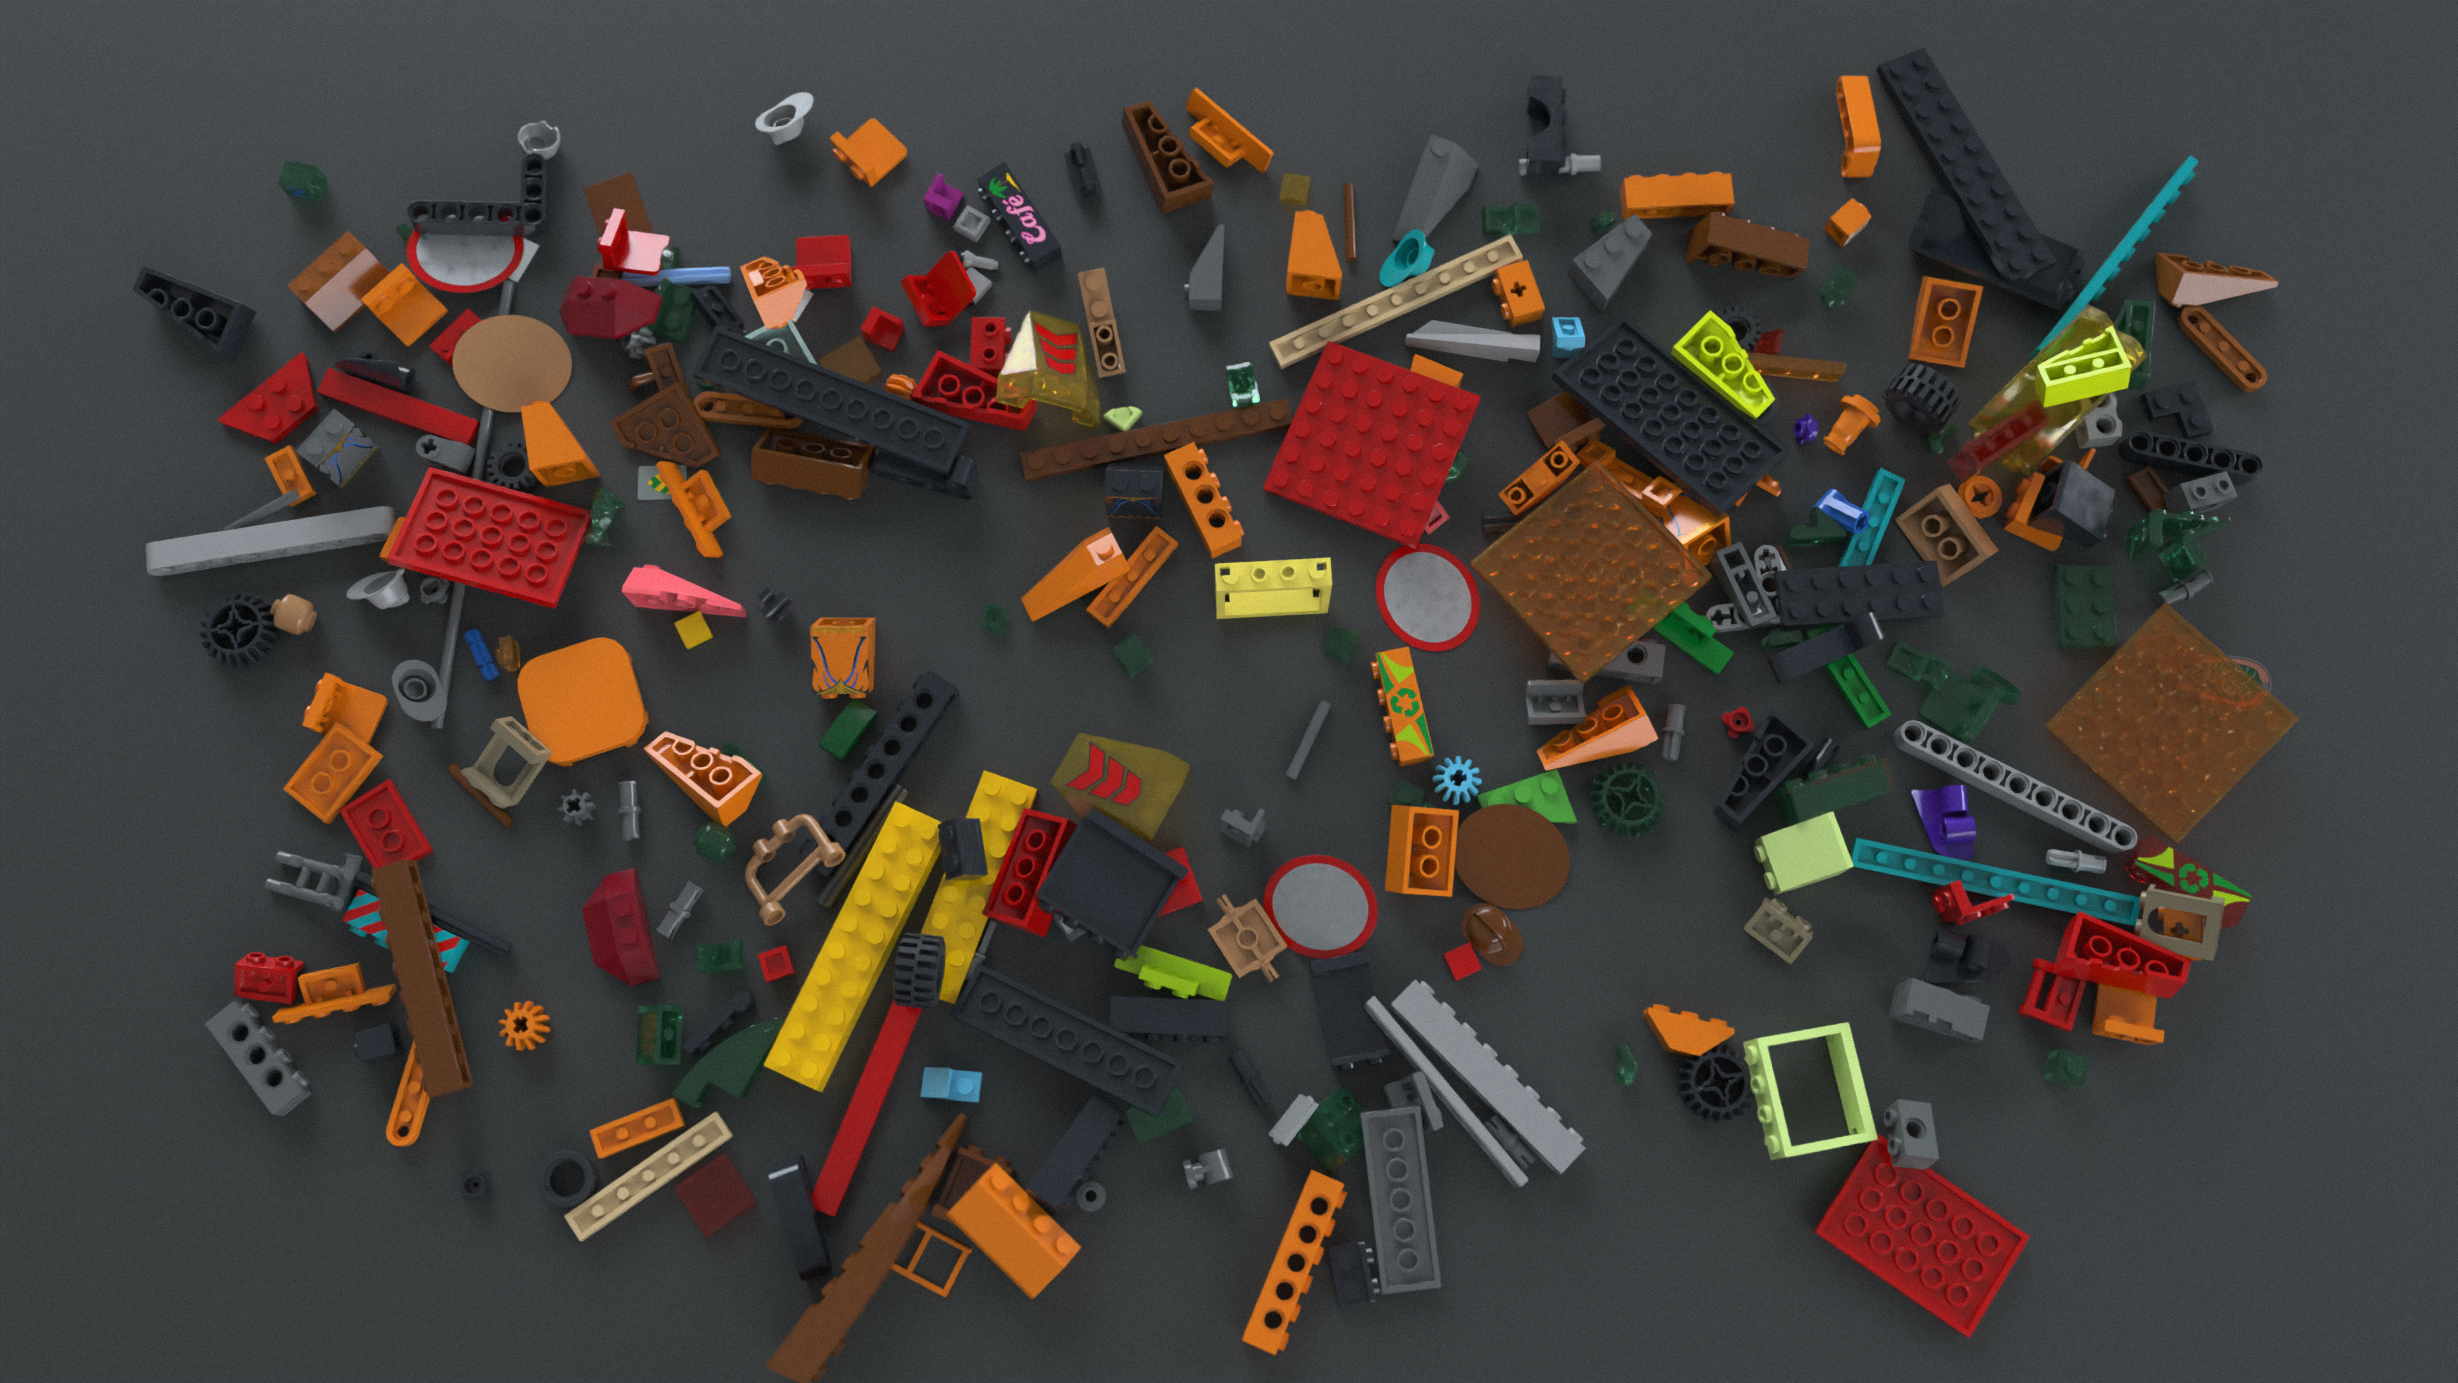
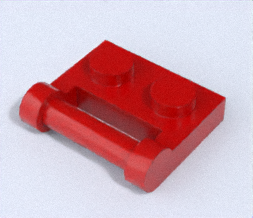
M2035 958L2032 965L2034 969L2024 1004H2020L2018 1014L2069 1032L2072 1030L2087 980L2052 973L2054 963ZM2049 973L2053 975V979L2042 1011L2035 1007L2045 975Z

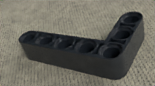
M536 153L528 154L522 159L520 202L417 200L412 202L407 209L410 222L415 231L421 234L541 236L546 233L549 226L550 175L546 161L543 156ZM534 168H540V169H541V170H540L539 172H537V173H532V172H530V171H531L532 169H534ZM532 193H541L538 197H529ZM424 214H425V215H428V216H427L425 219H423V220H418V219H417L418 216H420V215H424ZM449 215L456 216L453 220H445ZM477 216H484L480 221H473ZM504 217H512V219L507 222L501 221V219ZM533 217L540 218L537 222H529Z

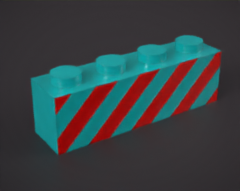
M359 889L342 921L351 925L349 931L362 937L369 933L376 937L374 943L389 949L385 940L387 934L386 926L378 913L380 906L379 898ZM433 924L444 970L453 973L469 941Z

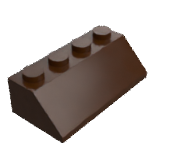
M768 427L752 449L751 479L758 480L763 484H780L790 489H807L817 494L839 495L844 499H859L867 486L870 474L869 468L875 448L856 442Z

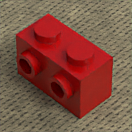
M972 317L970 366L999 379H1005L1006 369L1011 368V354L1006 353L1007 344H1011L1012 330L1011 327H1007L1005 317Z

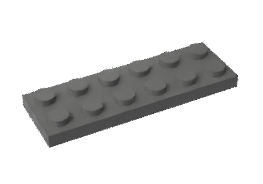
M1420 1106L1360 1112L1381 1293L1389 1294L1440 1288L1441 1279Z

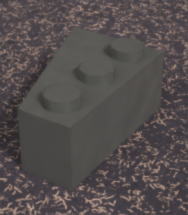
M1635 214L1574 258L1570 265L1568 274L1601 312L1604 311L1610 299L1647 247L1652 235L1651 231Z
M1911 978L1896 984L1888 1018L1975 1043L1983 1040L1990 1006L1982 1004L1979 998L1966 995L1960 996L1949 989L1936 987Z

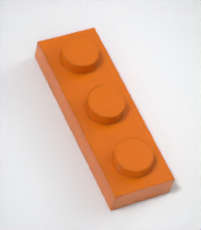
M672 1098L592 1129L590 1134L598 1159H603L685 1127V1123L677 1099Z

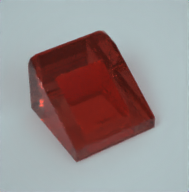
M1781 328L1760 334V340L1753 354L1754 359L1770 364L1775 361L1785 335V330Z

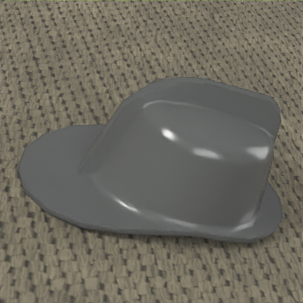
M407 660L395 668L391 678L392 686L403 711L411 718L422 722L433 721L441 717L447 707V698L435 670L429 664L420 660Z

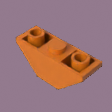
M1561 440L1498 495L1514 515H1518L1543 500L1560 486L1580 461L1566 443Z
M1653 1004L1652 1008L1648 1007L1643 1011L1644 1019L1665 1051L1691 1058L1702 1055L1734 1035L1735 1032L1734 1028L1727 1027L1728 1022L1710 1018V1022L1699 1020L1698 1014L1682 1011L1681 1015L1671 1013L1670 1007Z

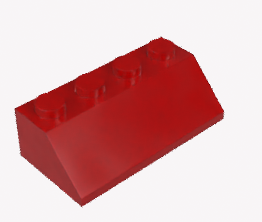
M1024 808L982 915L1021 931L1046 937L1054 913L1049 915L1037 907L1039 902L1034 900L1033 897L1071 837L1077 824L1066 818Z

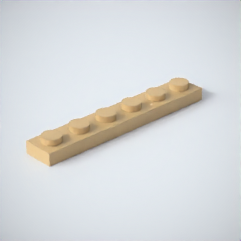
M715 1111L564 1217L579 1241H584L734 1136L720 1114Z

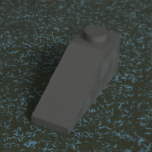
M1222 224L1218 225L1190 273V282L1184 283V300H1189V310L1221 311L1224 225Z
M1742 542L1716 551L1709 561L1721 588L1749 627L1752 628L1775 619L1777 615Z

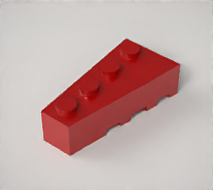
M937 350L912 394L913 402L944 414L1021 431L1026 430L1038 409L1035 396Z
M2079 911L2065 927L2052 973L2171 999L2185 985L2192 960Z

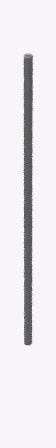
M512 281L503 282L498 316L510 315L515 285ZM483 406L471 477L479 481H483L494 409ZM454 582L439 673V681L446 694V698L448 697L466 586ZM445 712L441 717L431 721V728H443Z

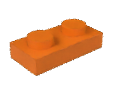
M290 445L265 458L282 494L284 495L293 489L297 490L300 494V499L291 503V507L317 494L294 448Z

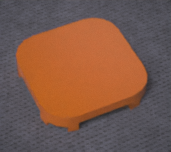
M604 637L590 639L538 656L528 661L521 669L517 684L529 732L553 752L548 758V762L562 767L574 766L573 762L625 745L629 748L638 743L637 740L644 733L646 724H649L648 712L645 711L631 663L633 660L628 651L615 640Z

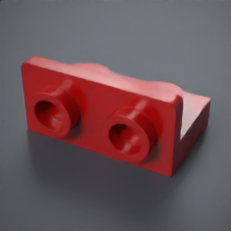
M467 308L429 347L453 368V354L458 341L467 330L483 321V319L477 317Z
M260 952L249 953L235 963L234 997L292 1004L296 1001L297 973L304 968V962L294 960L290 956L274 958L267 957L264 953Z

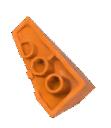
M1107 527L1084 539L1027 592L1021 600L1031 621L1034 622L1131 571V568L1110 528Z

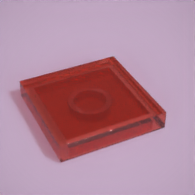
M726 1153L714 1159L674 1188L706 1238L758 1203Z

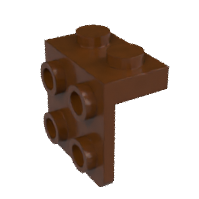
M1566 391L1533 408L1527 415L1547 451H1550L1563 440L1574 453L1578 450V446L1584 443L1589 445L1601 438V432L1606 426L1598 417L1592 419L1587 409Z

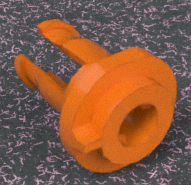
M1854 395L1853 397L1844 396L1842 398L1840 406L1844 411L1834 424L1830 434L1823 439L1825 441L1824 444L1830 450L1841 456L1845 454L1846 448L1854 442L1866 426L1876 428L1881 422L1877 407L1859 395Z

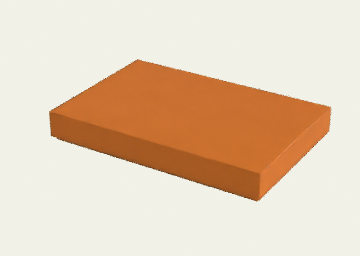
M336 721L283 790L324 823L330 824L340 812L339 809L345 806L383 758V755L344 724Z

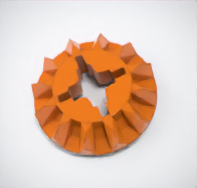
M1972 476L1959 486L1958 496L1974 517L1979 519L1991 517L2000 508L2002 493L1999 486L1990 478ZM1974 492L1977 495L1987 493L1982 503L1980 501L1971 502L1975 496Z

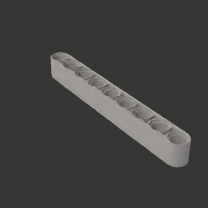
M388 506L372 507L150 542L145 545L147 573L154 576H165L387 541L396 523L395 509Z
M1908 721L1894 732L1893 741L1900 750L2113 855L2120 854L2133 848L2137 843V833L2129 825L1919 721ZM1905 730H1909L1914 734V742L1906 738ZM1931 743H1935L1940 747V755L1932 751ZM1957 756H1962L1965 759L1966 768L1958 764ZM1984 768L1992 773V781L1983 775ZM2010 781L2018 786V794L2010 789ZM2036 794L2044 799V807L2037 803ZM2062 808L2069 810L2071 814L2070 820L2064 817ZM2089 820L2097 826L2096 833L2089 828ZM2115 834H2119L2122 837L2123 846L2116 842Z

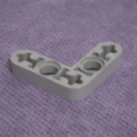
M1771 545L1760 546L1753 556V567L1761 584L1768 578L1774 580L1773 573H1775L1767 572L1762 575L1760 574V572L1766 570L1765 562L1759 560L1763 552H1767V555L1770 557L1773 556V559L1769 562L1770 571L1773 569L1782 571L1779 552ZM1765 591L1769 599L1777 597L1776 591L1772 593ZM1776 599V600L1774 601V605H1775V609H1776L1777 611H1779V610H1778V603H1777V599ZM1733 603L1713 606L1705 616L1711 620L1715 612H1719L1720 617H1727L1730 615L1729 610H1733L1732 619L1734 624L1731 625V619L1723 620L1721 625H1717L1716 621H1712L1713 626L1717 629L1715 632L1780 625V617L1778 615L1777 619H1772L1750 628L1747 623L1739 619V611Z

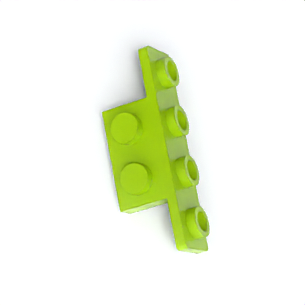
M1141 945L1136 954L1139 956L1137 959L1129 960L1127 958L1126 961H1122L1116 958L1114 964L1116 968L1138 974L1140 979L1145 980V986L1158 990L1161 989V986L1172 989L1171 994L1188 999L1189 995L1195 996L1197 993L1218 1001H1224L1232 979L1231 973Z

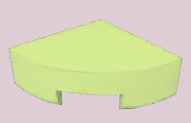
M1131 406L1114 408L1104 415V420L1121 432L1129 431L1142 415V411Z

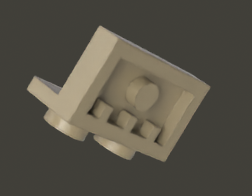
M1765 897L1762 905L1744 926V930L1789 964H1792L1812 939L1813 931L1810 929L1811 925L1802 917L1797 916L1794 918L1786 912L1788 908L1779 900L1774 898L1771 901Z

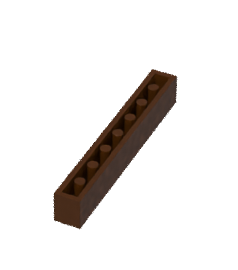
M402 860L371 870L373 875L371 885L379 898L380 906L378 913L386 926L387 934L385 940L387 947L393 954V972L396 978L399 979L402 989L400 991V1000L407 1009L409 1017L407 1028L414 1037L416 1045L414 1055L417 1063L421 1065L423 1073L422 1087L428 1093L429 1098L441 1097L474 1087L417 861Z

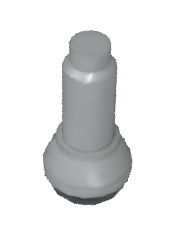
M968 250L961 251L958 254L964 269H968L970 266L972 268L979 267L989 270L998 269L999 262L993 259L975 256V254Z

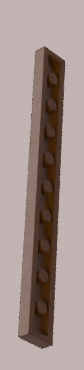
M1288 398L1022 452L1020 456L1025 480L1029 482L1106 466L1110 463H1121L1169 453L1193 442L1198 447L1290 427L1293 418Z

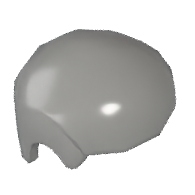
M545 121L529 123L521 127L517 135L520 150L524 155L539 154L545 160L553 157L560 146L559 129L557 127H550Z

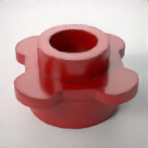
M1739 707L1732 713L1725 712L1722 715V722L1727 725L1728 735L1733 739L1738 738L1742 733H1751L1755 728L1754 723L1751 722V716L1745 707ZM1736 720L1740 721V725L1736 724Z

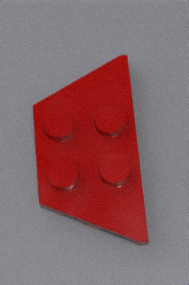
M302 352L299 353L219 417V422L226 427H233L245 434L260 437L264 441L276 445L319 410L317 398L313 393V379L309 375L308 358Z

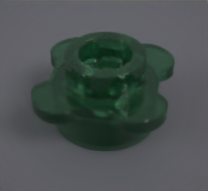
M988 603L984 607L985 610L983 611L982 618L978 620L979 627L993 630L997 635L1004 632V624L1006 620L1010 619L1011 614L1008 609H1001L993 603ZM992 617H997V620L992 621Z

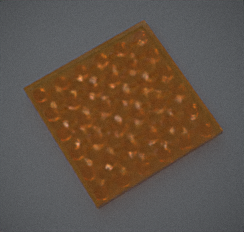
M1598 460L1471 561V567L1582 684L1587 682L1712 578V574Z
M2165 602L2044 727L2172 842L2178 843L2276 744L2299 718Z

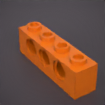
M1193 442L1164 455L1165 466L1211 559L1240 547L1242 542L1241 536L1244 535L1243 529L1238 520L1233 521L1229 513L1232 511L1231 505L1226 496L1221 497L1217 489L1220 488V483L1214 472L1209 473L1206 467L1208 459L1203 449L1198 450ZM1194 471L1198 472L1201 476L1196 480H1190L1186 475ZM1208 495L1213 500L1208 504H1203L1198 501V498ZM1214 519H1221L1225 524L1220 528H1214L1210 525V522Z

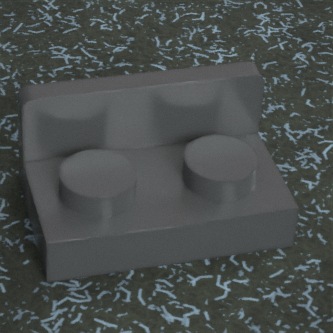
M1226 809L1220 819L1219 832L1249 848L1253 841L1258 843L1265 830L1267 822L1263 820L1265 811L1259 809L1251 823L1248 821V816L1238 810L1231 812Z

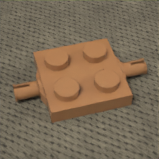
M1226 894L1218 898L1216 902L1225 915L1220 922L1207 931L1238 979L1251 971L1261 969L1269 983L1273 982L1274 979L1276 980L1280 976L1270 962L1274 956L1285 950L1288 946L1257 899L1255 898L1245 906L1234 908Z

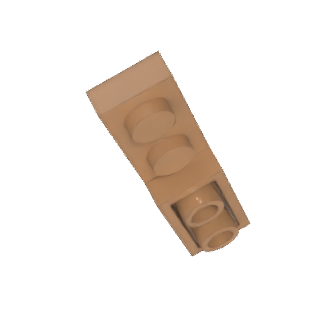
M1100 268L1079 272L1078 279L1099 378L1124 374L1126 370L1105 269Z

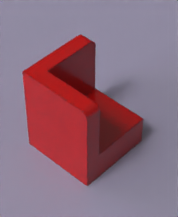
M873 306L860 330L865 340L893 352L905 332V327L900 318Z

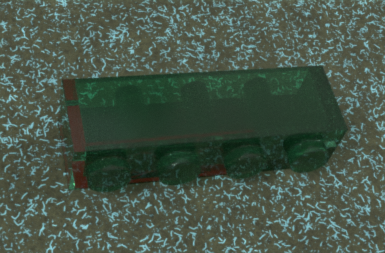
M1874 753L1858 757V763L1851 765L1850 761L1834 765V771L1827 773L1826 769L1810 773V779L1803 781L1802 778H1795L1786 781V787L1775 790L1784 822L1800 823L1897 790L1888 758H1875Z

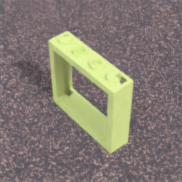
M1849 1022L1743 1042L1746 1054L1744 1058L1749 1066L1751 1075V1088L1755 1093L1758 1104V1118L1763 1125L1765 1146H1768L1771 1160L1878 1139ZM1826 1036L1850 1135L1791 1147L1767 1046Z

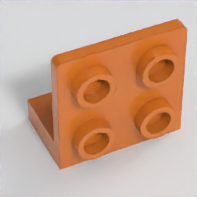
M403 263L361 298L362 302L406 346L414 343L448 312L446 307L415 278Z
M2097 983L2092 1034L2145 1045L2163 1043L2165 1031L2154 1029L2157 996Z

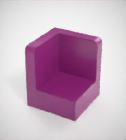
M937 173L923 200L927 211L951 221L964 194L962 191L945 184L943 175Z

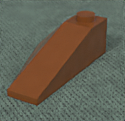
M2156 252L2154 257L2158 293L2167 299L2168 304L2175 307H2183L2184 304L2200 305L2275 288L2279 283L2263 271L2233 265L2228 270L2226 267L2205 260L2204 264L2201 265L2189 261L2190 257L2177 254Z

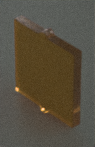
M860 336L819 359L824 368L863 383H867L883 373L873 358V351L868 350Z

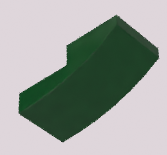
M854 698L830 726L820 741L819 747L842 762L859 744V737L877 719V712Z

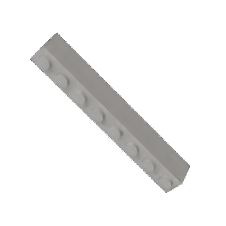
M1415 979L1391 1003L1389 1008L1498 1114L1515 1133L1517 1132L1521 1136L1520 1138L1557 1175L1562 1174L1584 1151L1585 1147L1581 1144L1583 1141L1582 1137L1572 1128L1567 1130L1559 1122L1562 1119L1560 1115L1550 1106L1546 1109L1538 1101L1540 1096L1529 1085L1524 1088L1516 1080L1519 1075L1509 1065L1506 1064L1503 1067L1495 1059L1498 1056L1497 1053L1486 1043L1482 1046L1474 1038L1477 1035L1476 1032L1465 1022L1461 1025L1453 1017L1456 1013L1447 1003L1442 1002L1440 1004L1433 997L1435 992L1424 981L1419 983Z

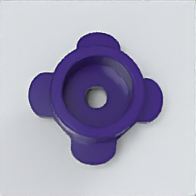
M1805 414L1804 418L1796 420L1793 432L1796 436L1797 444L1802 445L1804 441H1813L1817 436L1818 424L1815 419H1812L1810 414Z

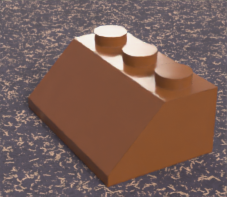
M347 231L294 278L287 287L336 333L366 306L361 298L390 272L364 245Z

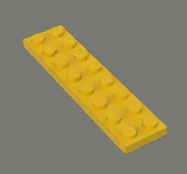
M985 770L966 818H980L988 875L973 881H949L945 879L946 874L944 873L921 934L942 936L944 938L946 962L939 999L954 1005L958 1002L974 953L977 952L989 921V917L982 914L1024 808H1032L1038 793L1036 788Z

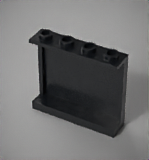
M1090 808L1086 810L1033 899L1039 902L1037 907L1045 913L1052 915L1055 912L1063 917L1062 923L1069 928L1077 931L1079 927L1088 933L1086 938L1099 946L1104 943L1112 948L1110 953L1122 961H1126L1127 958L1134 960L1139 956L1136 954L1179 880H1184L1189 869L1101 812Z

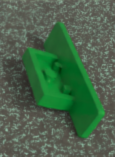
M1642 588L1627 608L1629 613L1716 675L1721 672L1733 655V651L1712 637L1717 630L1713 626L1712 621L1703 615L1698 616L1690 610L1689 605L1679 598L1674 599L1670 596L1667 602L1664 603Z

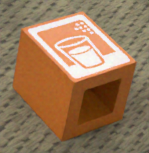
M1852 198L1830 217L1823 230L1841 247H1844L1865 228L1872 216L1863 204L1856 202Z

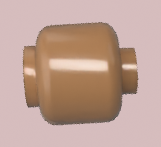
M292 594L286 595L282 600L276 599L270 611V614L274 615V625L277 628L295 635H301L304 631L309 632L317 618V612L314 611L312 602Z

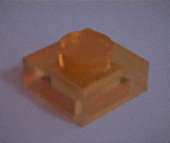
M510 636L500 637L499 647L496 648L498 663L509 672L521 670L518 643Z

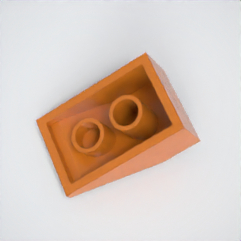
M1923 276L1917 300L1909 359L1964 368L1983 286Z

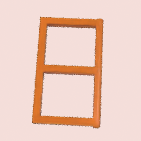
M919 1222L917 1227L926 1231L907 1270L897 1264H894L892 1270L946 1298L972 1248ZM932 1235L963 1251L944 1289L912 1273Z

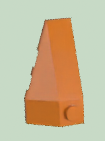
M765 256L740 266L766 330L784 327L788 321L793 319L807 286L801 270L796 269L792 271L788 265L780 267L778 261Z
M1630 685L1605 696L1597 702L1598 708L1588 716L1585 714L1584 724H1577L1569 731H1561L1536 751L1546 771L1633 752L1659 739Z
M666 731L643 748L645 753L708 816L723 828L727 827L747 810L762 778L761 772L741 757L735 755L729 757L721 754L718 749L700 747L695 745V742Z

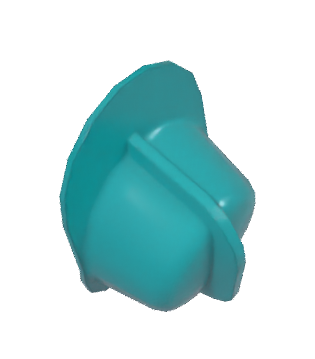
M1415 229L1407 233L1398 247L1387 258L1380 271L1382 285L1393 287L1401 283L1406 277L1419 276L1429 268L1435 251L1426 243L1425 235L1422 231Z

